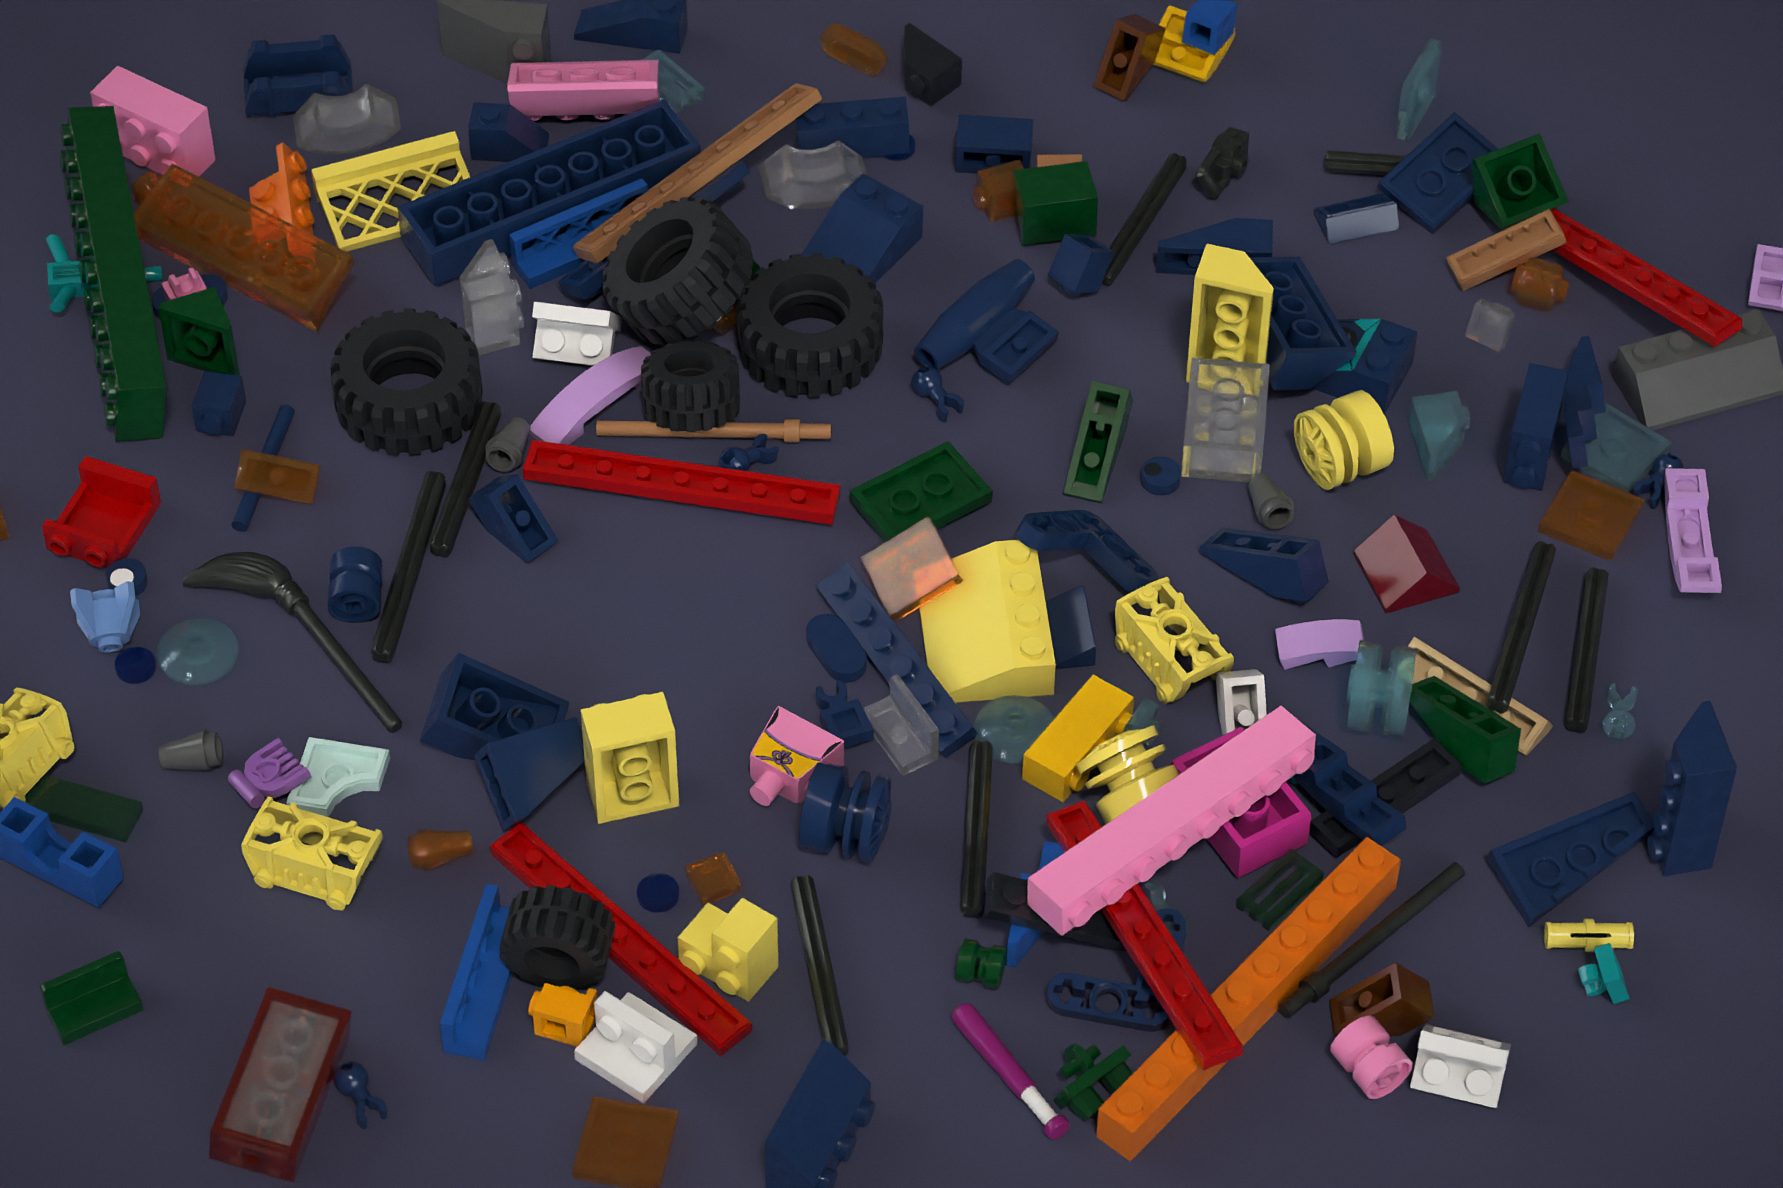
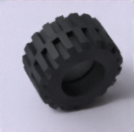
M683 341L665 345L661 349H655L651 352L650 356H646L643 360V365H641L644 414H647V419L655 422L657 426L669 428L671 431L677 432L707 431L713 427H720L726 424V421L732 420L736 413L739 412V363L737 362V357L731 354L727 348L719 347V345L714 343H704L703 341Z
M536 886L530 888L529 891H521L517 894V898H513L510 904L499 947L501 951L500 958L506 963V967L511 972L517 973V977L524 981H529L533 985L543 987L545 983L558 987L568 986L575 990L578 988H589L592 986V983H598L602 979V975L605 974L616 928L615 921L612 920L613 915L609 910L604 909L605 905L600 901L593 900L590 895L574 891L571 888H558L556 886L542 888Z

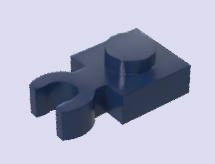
M842 680L836 681L837 695L835 696L826 695L821 686L816 687V702L818 707L822 709L820 711V722L825 731L844 740V748L874 739V729L859 699L847 702V686Z

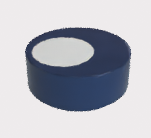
M119 559L113 562L106 570L105 576L108 589L114 590L115 587L122 583L130 581L134 582L135 596H137L147 586L146 569L136 559Z

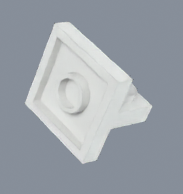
M534 302L532 317L537 319L533 358L594 366L613 354L615 331L621 332L622 318L611 311Z
M604 991L594 1002L596 1027L574 1052L576 1061L640 1102L645 1103L697 1045V1034L630 992L619 1000Z
M1426 1024L1421 1031L1418 1044L1419 1050L1410 1088L1497 1108L1511 1044Z

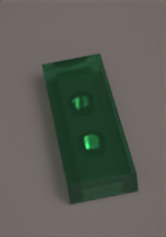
M44 775L25 795V802L48 813L51 822L122 842H127L143 812L141 801Z

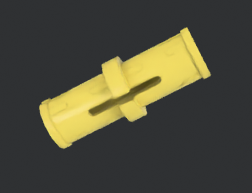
M1584 918L1583 923L1545 922L1544 943L1546 949L1583 948L1585 953H1593L1595 947L1611 943L1613 949H1633L1634 929L1632 922L1595 923L1593 918ZM1571 934H1607V937L1579 938L1571 937Z

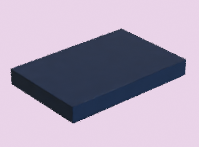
M1454 112L1378 182L1377 188L1396 202L1400 208L1431 234H1434L1474 196L1472 160L1498 150V148Z

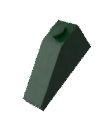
M1095 381L1091 382L1063 491L1064 495L1098 503L1103 502L1125 436L1133 404L1130 389Z
M1436 676L1405 686L1404 695L1440 744L1462 764V769L1484 783L1515 772L1521 728Z

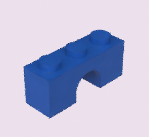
M13 797L0 812L1 859L98 908L124 879L116 847L84 831L71 843L55 831L50 823L48 813L16 797Z

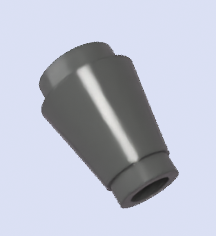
M520 417L511 418L487 442L485 457L488 464L495 470L508 472L521 464L530 432V425L525 419Z
M1258 474L1249 481L1248 488L1258 521L1270 529L1285 527L1294 517L1293 500L1268 475Z
M203 730L168 742L167 744L159 745V760L162 768L212 771L214 766L222 765L223 748L219 734Z

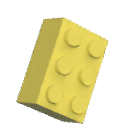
M664 693L642 694L627 700L608 704L600 703L593 707L581 709L586 784L598 824L678 807L676 736Z

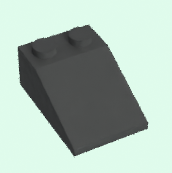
M437 0L443 55L508 84L511 63L551 61L547 4L498 0Z

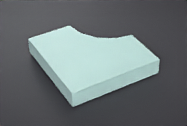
M309 737L300 764L309 770L312 777L290 791L286 802L287 805L290 806L291 803H295L299 809L329 817L334 807L347 796L362 791H380L390 761L389 750Z

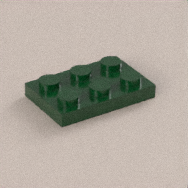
M949 441L850 490V501L893 551L992 502L993 496L991 488Z

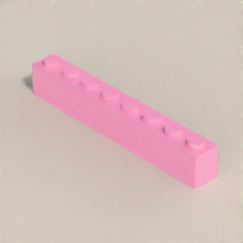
M1279 706L1028 877L1027 905L1061 936L1075 926L1080 927L1084 925L1094 913L1107 904L1116 903L1127 890L1137 883L1148 881L1166 863L1181 858L1192 845L1203 838L1206 839L1213 836L1219 827L1231 818L1243 815L1253 803L1265 795L1275 793L1282 783L1295 774L1304 773L1314 762L1316 734L1284 707Z

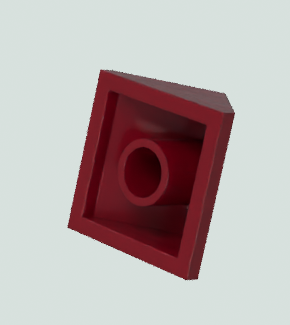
M1395 514L1354 550V557L1385 614L1459 593L1460 587L1428 530Z

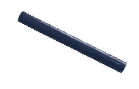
M281 405L234 516L231 525L237 531L244 532L249 525L295 411L289 405Z

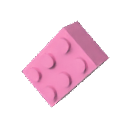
M120 66L112 70L90 92L93 107L114 106L122 154L137 165L145 166L162 174L168 180L177 181L189 187L216 160L208 108Z

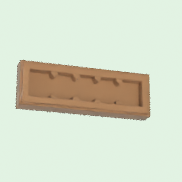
M1550 209L1458 251L1446 257L1462 291H1465L1567 242L1564 233Z

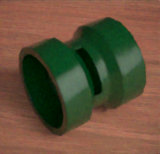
M965 938L958 957L956 980L966 983L977 980L983 982L985 987L999 989L1007 961V947L993 945L990 948L983 947L978 941Z

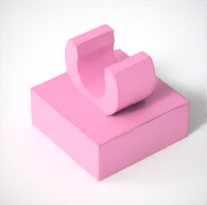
M193 267L188 269V274L177 278L172 274L169 276L168 281L161 283L163 295L167 301L207 289L199 273Z

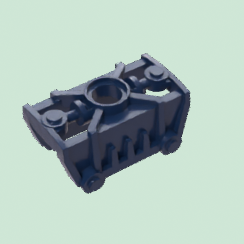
M322 35L319 40L269 44L266 40H258L251 43V49L248 50L243 69L247 118L255 114L269 113L270 117H275L280 112L323 109L326 112H332V108L350 106V109L354 108L351 61L335 35Z

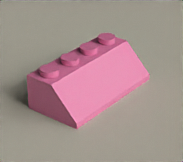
M659 61L511 63L507 84L509 103L532 121L539 120L542 116L557 115V118L560 120L577 119L579 115H594V118L611 119L616 114H629L660 101Z

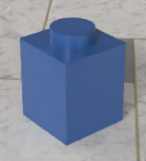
M1197 0L1186 13L1182 43L1215 55L1234 33L1238 3L1230 0Z

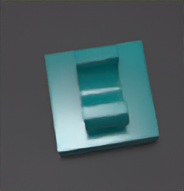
M1611 943L1595 947L1594 951L1598 964H1587L1578 969L1587 995L1596 996L1607 990L1613 1004L1629 1000L1630 997L1621 967Z

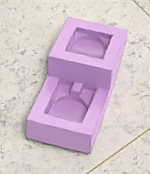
M1757 245L1748 305L1783 311V248Z
M1318 620L1275 629L1279 659L1285 670L1324 659L1329 668L1367 657L1362 624L1359 620Z

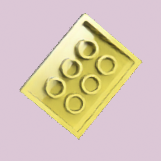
M1019 540L995 541L915 573L926 664L955 703L1054 695L1056 664L1037 550L1025 546Z

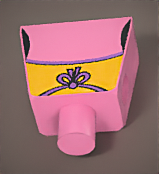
M778 706L750 754V777L755 782L750 788V795L763 806H769L777 795L793 803H802L805 799L813 770L818 762L823 761L844 766V740Z

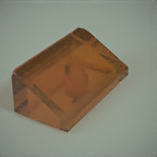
M242 449L234 488L313 504L320 465Z

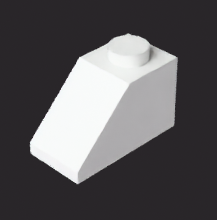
M1251 669L1215 673L1218 715L1222 735L1239 727L1246 730L1267 715L1264 675L1261 672Z

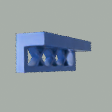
M643 178L509 234L512 266L528 288L532 289L567 274L583 263L585 260L577 257L573 249L574 244L625 208L621 206L628 198L636 195L637 199L647 192V183ZM604 210L597 219L588 221L595 212ZM571 224L564 233L555 235L562 226ZM538 238L531 247L522 250V243Z
M485 885L440 1021L443 1053L486 1060L514 972H511L506 967V963L501 960L499 947L510 907L501 906L499 886Z

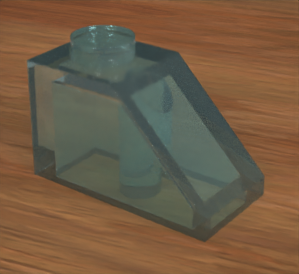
M1457 391L1411 397L1408 425L1426 481L1434 480L1463 446L1465 429L1470 428L1469 409L1467 406H1462Z

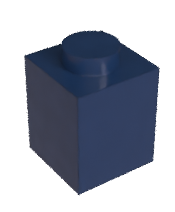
M1065 234L1048 275L1060 282L1059 287L1069 294L1080 296L1081 293H1098L1115 252L1090 235Z
M204 371L191 405L197 432L234 437L246 404L242 376Z

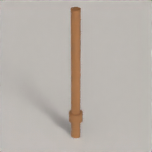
M784 419V423L726 422V424L720 427H713L707 431L677 432L671 431L669 428H661L651 421L597 420L596 433L597 436L755 438L760 434H767V438L784 439V443H800V439H831V424L800 423V419Z

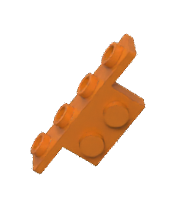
M282 142L276 146L279 171L249 188L255 242L265 250L288 237L291 254L312 270L318 267L316 256L318 245L313 234L312 224H314V217L310 211L309 204L311 192L307 185L305 174L307 164L298 151L293 152Z

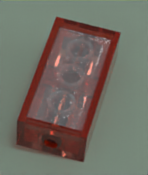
M267 988L211 1128L210 1159L294 1183L333 1082L334 1073L340 1064L348 1043L352 1011L275 988Z

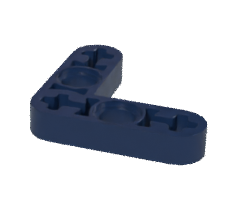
M1086 510L1025 514L1015 532L1020 542L1037 551L1083 548L1115 581L1130 593L1158 579L1156 571L1097 515Z
M1163 908L1156 911L1164 924L1170 921L1173 923V929L1179 931L1171 932V935L1183 952L1186 941V921L1184 916L1172 908ZM1140 970L1136 985L1073 973H1061L1051 979L1047 987L1048 1004L1056 1014L1146 1032L1159 1031L1170 1020ZM1065 986H1070L1074 995L1086 997L1085 989H1092L1090 993V1008H1083L1084 998L1070 997L1068 1003H1062L1060 995L1055 992H1063ZM1112 992L1119 996L1122 1002L1120 1007L1114 1012H1104L1099 1009L1096 1001L1101 994ZM1128 996L1135 997V1007L1147 1008L1149 1002H1156L1158 1010L1163 1011V1013H1155L1154 1019L1146 1018L1145 1010L1132 1007V1016H1127Z

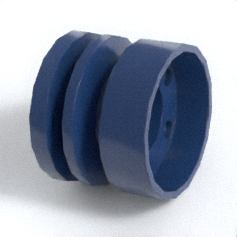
M823 761L818 762L809 781L802 809L799 830V844L801 848L829 853L838 836L842 837V854L844 857L851 858L859 844L860 861L871 863L875 859L889 825L892 808L890 776L877 775L871 787V774L869 771L863 770L858 775L853 787H849V770L846 766Z

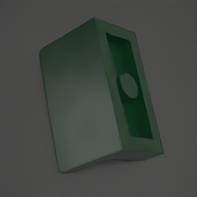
M116 951L40 985L46 1013L63 1046L144 1011L142 1000L128 977L125 960L120 951Z

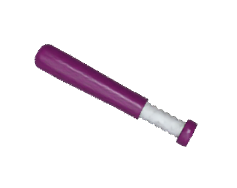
M963 1003L956 1007L952 1013L954 1024L1008 1085L1017 1098L1021 1101L1024 1100L1037 1118L1045 1125V1135L1051 1140L1064 1135L1070 1126L1068 1119L1064 1115H1058L1037 1091L1036 1083L1021 1067L978 1010L970 1003Z

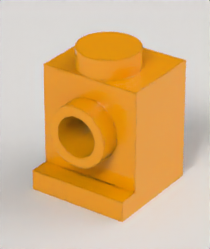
M545 983L541 991L536 990L529 1005L528 1013L530 1016H533L535 1035L578 1047L590 1034L596 1022L594 1002L598 999L597 990L588 988L585 995L568 986L558 987Z

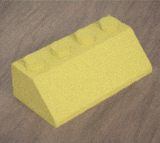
M1206 244L1194 280L1186 382L1261 399L1274 288L1243 251L1212 244Z

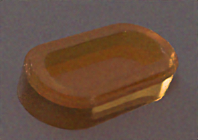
M833 23L829 25L820 36L821 45L828 55L867 75H877L887 64V55L877 42L841 24Z

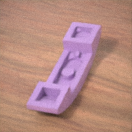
M642 346L633 347L615 353L598 362L568 384L543 409L530 426L529 434L537 441L565 445L571 444L584 434L583 423L632 387H635L640 392L642 391L641 365H643L645 357L650 356L651 353Z
M1665 468L1664 487L1667 535L1672 569L1680 592L1721 593L1722 584L1718 557L1713 555L1707 513L1709 494L1705 469Z

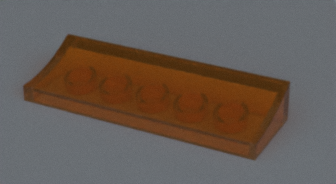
M173 163L134 213L138 239L193 267L203 274H215L222 277L226 282V286L317 333L335 294L355 264L351 254Z

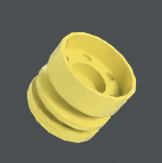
M1363 390L1354 391L1334 399L1330 406L1327 404L1319 405L1314 410L1301 412L1294 420V437L1301 461L1315 483L1324 490L1334 489L1342 483L1351 482L1357 474L1361 476L1368 475L1386 468L1393 461L1394 445L1387 419L1378 403L1370 394Z
M1155 725L1121 733L1093 748L1094 750L1087 757L1076 764L1080 774L1097 767L1101 774L1085 783L1087 789L1107 784L1110 790L1107 795L1096 803L1105 824H1108L1179 775L1175 765H1167L1155 769L1152 763L1153 760L1167 750L1164 744L1147 751L1143 745L1159 735Z

